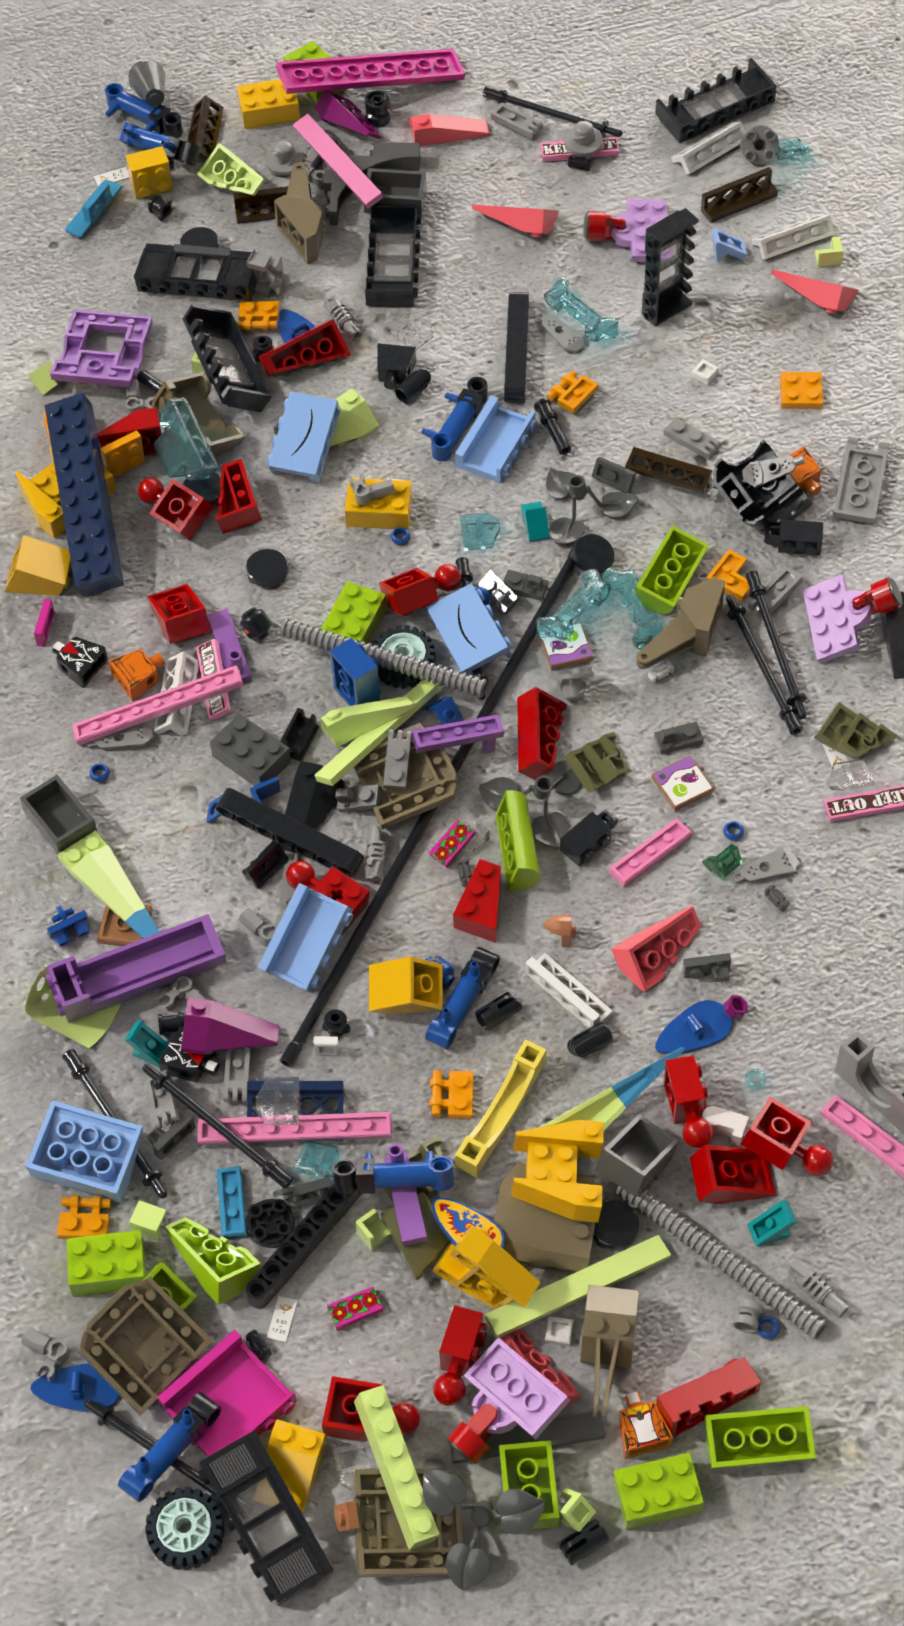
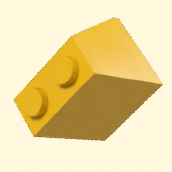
M23 535L12 557L5 591L9 593L59 596L63 588L67 589L70 577L67 576V573L72 569L69 549Z
M409 956L369 965V1011L387 1015L441 1011L443 1009L442 964Z

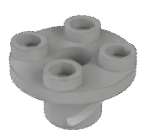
M588 121L578 122L565 135V149L582 158H591L603 145L602 134L593 128V125Z
M755 125L743 134L740 149L744 158L750 163L757 165L765 164L775 158L779 149V139L770 127Z
M286 140L278 141L265 157L266 167L275 177L291 175L293 165L304 162L302 152Z
M592 667L572 669V673L571 669L551 671L550 681L562 680L560 690L563 692L564 699L579 700L584 697V690L586 689V683L583 681V678L593 677L594 671L592 672Z

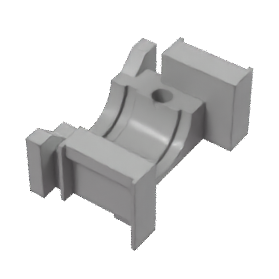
M254 248L246 262L247 268L262 271V276H259L254 294L269 299L273 290H276V297H280L285 287L282 256L278 255L276 259L271 258V255L269 257L263 256V254L255 252Z

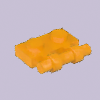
M279 301L240 302L239 322H237L239 329L246 332L252 331V329H263V331L277 329L280 313Z
M575 371L565 374L561 378V382L558 385H554L546 395V398H549L551 402L558 398L557 405L572 414L598 390V383L586 376L581 375L576 379L577 373Z
M434 1070L432 1079H430L432 1098L429 1100V1107L431 1108V1116L440 1117L441 1110H448V1119H472L473 1071H449V1080L442 1079V1071ZM442 1090H449L448 1099L441 1098Z
M80 1195L62 1197L61 1206L71 1208L70 1213L60 1212L57 1231L58 1239L108 1234L110 1216L109 1214H101V1209H111V1199H102V1196L80 1198ZM80 1208H92V1214L79 1213Z

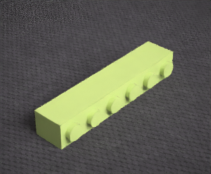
M384 1385L361 1392L354 1403L408 1549L412 1550L432 1543L439 1536V1531L431 1510L428 1509L424 1502L422 1486Z

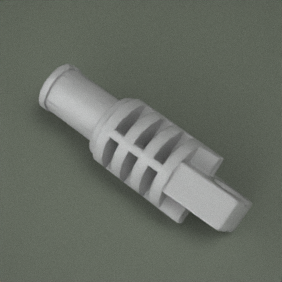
M336 296L326 298L324 305L338 327L345 330L352 341L359 340L362 336V331L354 323V317Z
M798 1260L790 1266L788 1273L795 1279V1283L806 1294H809L817 1304H824L838 1318H841L848 1311L850 1306L842 1301L833 1292V1287L826 1280H823L820 1275H817V1272L812 1268H807Z

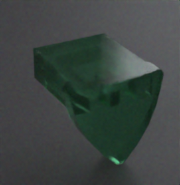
M730 844L720 854L708 856L702 863L710 872L724 880L727 875L742 864L739 848L734 844Z

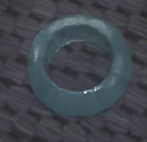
M759 1069L749 1070L744 1077L747 1087L754 1090L763 1088L767 1081L765 1073ZM758 1075L762 1081L755 1084L749 1080V1077Z

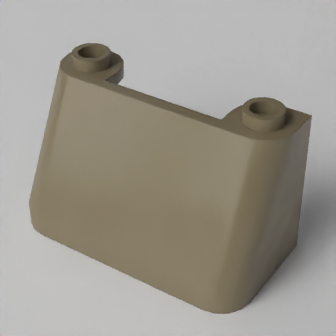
M204 372L164 381L152 401V408L157 407L160 424L184 462L190 467L200 465L240 444L245 437L241 429L235 424L229 425L226 428L207 397L211 391V382Z

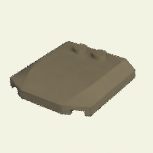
M413 738L411 739L406 790L383 787L388 741L379 744L353 767L361 786L379 784L382 787L381 805L372 809L382 830L450 802L456 796L457 775L445 749L417 753Z
M517 1163L501 1183L494 1220L503 1230L505 1236L503 1249L521 1264L568 1273H576L587 1268L595 1222L574 1221L511 1197L514 1178H525L526 1164ZM577 1174L576 1183L601 1185L602 1178Z
M150 1277L122 1287L93 1316L85 1326L77 1352L139 1415H142L156 1401L165 1388L192 1360L197 1358L212 1340Z
M445 1468L415 1469V1470H416V1473H417V1476H418V1478H419L420 1484H421V1486H422V1489H423V1474H424V1472H425L426 1470L438 1469V1470H444V1471H446V1469H445ZM355 1469L353 1472V1501H356L360 1527L354 1529L358 1578L449 1576L446 1566L448 1552L456 1543H463L461 1509L455 1506L454 1510L448 1515H439L431 1511L439 1531V1536L432 1543L409 1550L379 1469Z

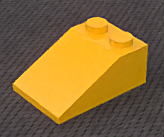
M276 1419L266 1451L300 1511L304 1514L327 1446L326 1434ZM265 1478L257 1483L253 1502L272 1508L280 1502Z

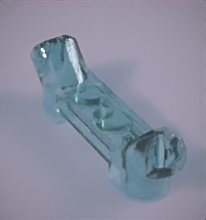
M556 277L552 280L551 289L544 293L545 302L556 313L562 310L566 311L585 327V336L594 343L599 342L603 338H616L618 336V320L616 318H601L592 308L586 306L580 298L575 297L569 292V281L566 278Z
M609 567L603 574L602 585L605 588L620 592L622 605L624 607L627 606L631 622L637 625L632 643L637 649L642 650L663 630L662 624L656 612L647 615L637 593L634 592L639 582L634 570L630 568L619 571Z
M587 570L582 574L583 586L553 616L540 617L536 620L539 638L555 637L561 641L567 640L574 633L573 622L591 604L599 607L607 599L611 586L609 583L601 580L600 573L597 570Z

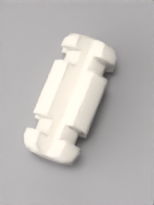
M666 661V664L662 663L653 668V671H648V678L651 682H656V679L660 680L668 676L669 672L673 673L674 666L670 661Z

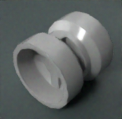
M741 1299L738 1302V1315L734 1318L733 1326L742 1332L756 1333L759 1327L758 1317L762 1315L763 1306L753 1300Z

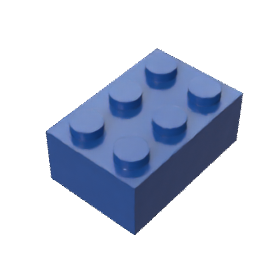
M350 638L330 650L334 689L349 706L380 701V679L377 671L379 666L374 658L367 656L364 647L360 643L357 644L353 638Z

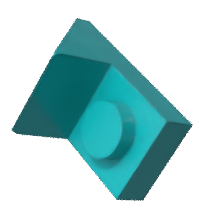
M542 502L521 504V513L529 542L550 539L546 508L542 506Z
M136 1021L125 1039L135 1049L132 1053L133 1056L159 1067L158 1062L169 1045L143 1021Z
M782 1200L747 1225L755 1245L761 1246L791 1236L789 1228L797 1224V1220L789 1201Z

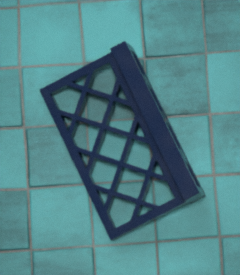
M247 1081V1117H252L253 1114L256 1117H263L271 1108L279 1116H288L295 1108L303 1115H313L319 1108L326 1114H344L345 1086L343 1081ZM253 1099H263L268 1106L258 1114L253 1109ZM281 1099H287L292 1104L284 1114L274 1106ZM305 1099H311L317 1104L308 1114L298 1106ZM328 1099H339L338 1108L333 1113H330L323 1106ZM341 1139V1140H315V1141H343V1139Z

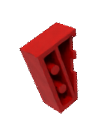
M242 459L222 465L220 478L221 492L218 499L219 512L216 520L222 533L225 534L262 521V517Z
M479 859L453 913V926L455 929L496 943L501 890V866Z

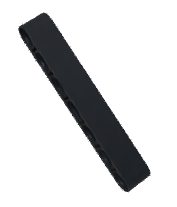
M509 292L504 402H525L529 292Z
M226 788L215 806V809L221 815L273 841H277L279 844L329 869L335 867L350 878L354 877L364 859V856L359 851L232 788Z
M334 1184L329 1188L248 1282L246 1294L248 1302L253 1308L261 1309L270 1303L362 1195L358 1194V1190L351 1194H340L335 1191ZM334 1199L343 1200L340 1204L332 1203ZM319 1217L327 1218V1220L322 1223L316 1221V1219H318ZM304 1235L312 1236L311 1239L307 1241L300 1240V1238ZM289 1253L296 1255L290 1260L284 1258ZM272 1272L280 1273L276 1278L268 1277ZM260 1290L264 1292L260 1297L252 1296L255 1291Z

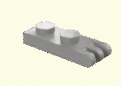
M501 103L491 113L492 120L530 139L543 128L541 121L504 103Z
M677 417L664 429V436L705 459H710L712 454L721 447L720 441Z
M787 565L765 587L767 592L764 598L770 615L803 582V577ZM753 599L749 603L748 608L754 610L759 615L761 612L757 601Z
M389 729L383 787L406 790L412 731H407L406 739H403V730H398L397 738H394V730Z
M247 1047L234 1048V1051L226 1052L223 1102H228L229 1093H232L233 1102H238V1094H242V1102L247 1103V1081H249L251 1049Z
M152 1078L145 1079L156 1129L163 1128L162 1120L166 1126L171 1124L170 1116L174 1122L180 1120L176 1098L163 1087L159 1090L154 1089L156 1082Z

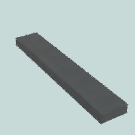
M597 1411V1417H593V1412L555 1418L536 1440L519 1425L511 1431L502 1434L492 1433L486 1442L491 1449L482 1459L499 1456V1445L551 1440L552 1447L605 1439L606 1435L601 1411ZM450 1445L453 1464L467 1462Z

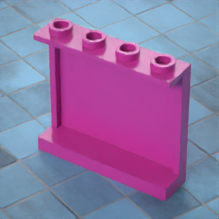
M235 1329L157 1397L160 1406L172 1419L184 1407H187L191 1399L199 1392L204 1393L221 1406L222 1410L217 1420L209 1428H205L204 1435L195 1443L207 1457L254 1430L258 1436L263 1431H270L274 1427L276 1419L282 1414L287 1415L290 1413L297 1402L295 1392L293 1390L290 1392L243 1343L242 1337Z

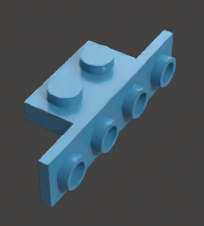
M109 180L102 181L84 203L82 209L65 228L66 233L82 238L121 191L122 185Z

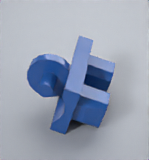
M61 905L56 907L58 914L52 916L51 920L53 923L62 921L47 928L49 938H53L59 947L70 942L66 931L73 927L78 937L90 932L87 922L88 916L85 910L67 918L74 914L72 907L64 911Z

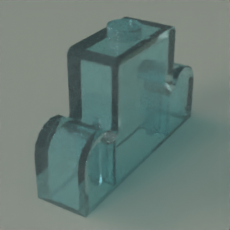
M186 398L169 399L160 409L158 415L161 426L166 428V430L154 442V447L169 478L185 476L188 480L209 479L219 469V466Z

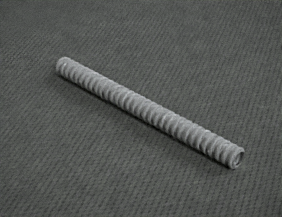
M289 618L283 621L280 629L282 637L287 636L288 639L293 638L294 641L306 642L307 645L312 644L313 647L318 645L320 649L325 648L326 651L332 650L348 640L344 635L342 637L338 633L334 635V632L328 633L327 630L322 631L321 628L316 629L315 626L309 627L308 624L303 625L302 622L297 623L296 620L291 621ZM364 641L360 643L364 647L367 656L374 658L378 666L381 665L384 669L388 667V670L394 669L395 672L400 671L401 674L407 673L408 676L413 675L414 678L420 677V680L426 679L427 682L432 681L433 684L439 683V686L452 687V690L458 689L459 692L471 693L472 696L477 695L478 698H482L486 692V679L480 680V677L474 678L473 675L468 676L467 673L461 674V671L455 672L454 669L448 670V667L442 668L441 665L436 666L435 663L429 664L428 661L423 662L422 659L416 660V657L410 658L409 655L404 656L403 653L398 655L396 651L391 652L390 649L385 650L383 647L379 649L377 645L372 646L370 643L366 645Z
M620 1186L617 1187L616 1194L618 1196L622 1195V1199L625 1201L628 1199V1203L630 1205L634 1204L636 1209H641V1213H647V1217L653 1218L655 1223L659 1222L660 1227H666L665 1230L667 1232L671 1231L672 1236H678L679 1241L683 1240L686 1246L690 1245L691 1250H697L696 1253L698 1255L702 1254V1258L705 1260L708 1258L710 1264L714 1263L717 1269L721 1268V1272H727L729 1278L733 1277L736 1283L740 1282L741 1287L746 1286L748 1292L752 1291L755 1297L759 1296L760 1301L765 1300L767 1306L771 1305L774 1311L778 1310V1314L781 1316L784 1314L786 1320H792L791 1323L793 1325L797 1324L798 1329H804L805 1334H811L812 1339L817 1338L826 1326V1320H820L819 1315H813L812 1310H806L807 1306H801L800 1301H794L793 1296H787L788 1293L786 1291L782 1292L781 1287H775L774 1282H768L769 1279L767 1277L763 1278L760 1272L756 1273L755 1268H749L750 1265L748 1263L744 1264L741 1258L737 1259L736 1254L731 1255L729 1249L725 1250L722 1244L718 1245L717 1240L712 1241L710 1235L706 1236V1232H700L699 1227H693L692 1222H687L685 1217L681 1218L680 1213H674L675 1210L673 1208L669 1209L666 1203L662 1204V1200H657L654 1194L650 1195V1191H644L643 1189L635 1197Z

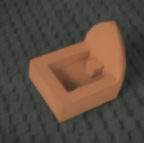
M557 915L543 923V926L548 931L562 936L561 947H571V939H576V925H571L572 915Z
M356 1501L335 1505L334 1521L339 1532L360 1528Z

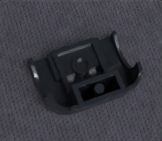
M764 439L760 442L755 452L741 462L732 464L720 458L714 464V479H712L735 514L745 524L757 530H765L770 525L780 526L781 519L794 520L813 504L790 473L757 488L744 481L742 470L750 462L778 458L777 454ZM772 465L770 470L774 471L777 465Z

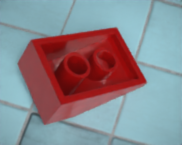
M157 407L136 410L98 432L100 448L137 430L141 435L144 456L165 453Z
M188 584L147 596L160 628L170 644L181 643L184 639L193 636L199 637L211 631L206 609Z
M704 1145L689 1157L699 1202L722 1204L768 1198L776 1195L769 1162L747 1148Z

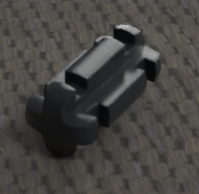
M569 156L568 167L573 166V168L584 170L586 168V170H590L591 159L587 161L585 160L586 158L576 156L572 158L573 156Z
M254 1329L246 1335V1341L250 1343L249 1345L254 1352L259 1355V1359L265 1360L272 1354L271 1349L268 1348L261 1335H258V1331Z

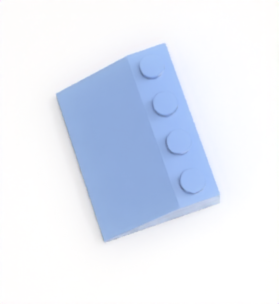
M52 1100L26 1164V1169L32 1177L122 1203L131 1179L143 1126Z

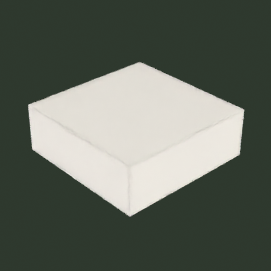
M702 359L691 371V377L708 385L719 374L720 368Z
M314 1036L315 1054L339 1055L338 1037Z
M549 1316L545 1343L570 1347L574 1320Z

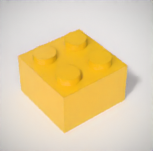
M163 146L125 155L130 184L136 199L173 190L169 161Z

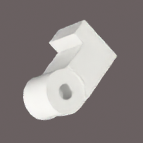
M715 1106L706 1108L702 1118L711 1124L713 1134L719 1133L731 1137V1144L740 1147L747 1129L749 1117Z

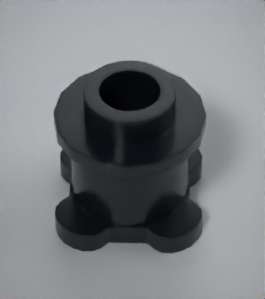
M159 195L151 197L148 201V210L150 213L159 215L158 220L163 221L173 211V208H171L172 200L167 199L164 201Z
M261 335L253 340V351L256 353L254 358L257 362H260L258 356L273 349L272 339L268 336Z
M333 1009L325 1014L322 1027L324 1031L330 1034V1037H338L339 1040L340 1036L350 1032L351 1028L347 1024V1016L343 1011Z

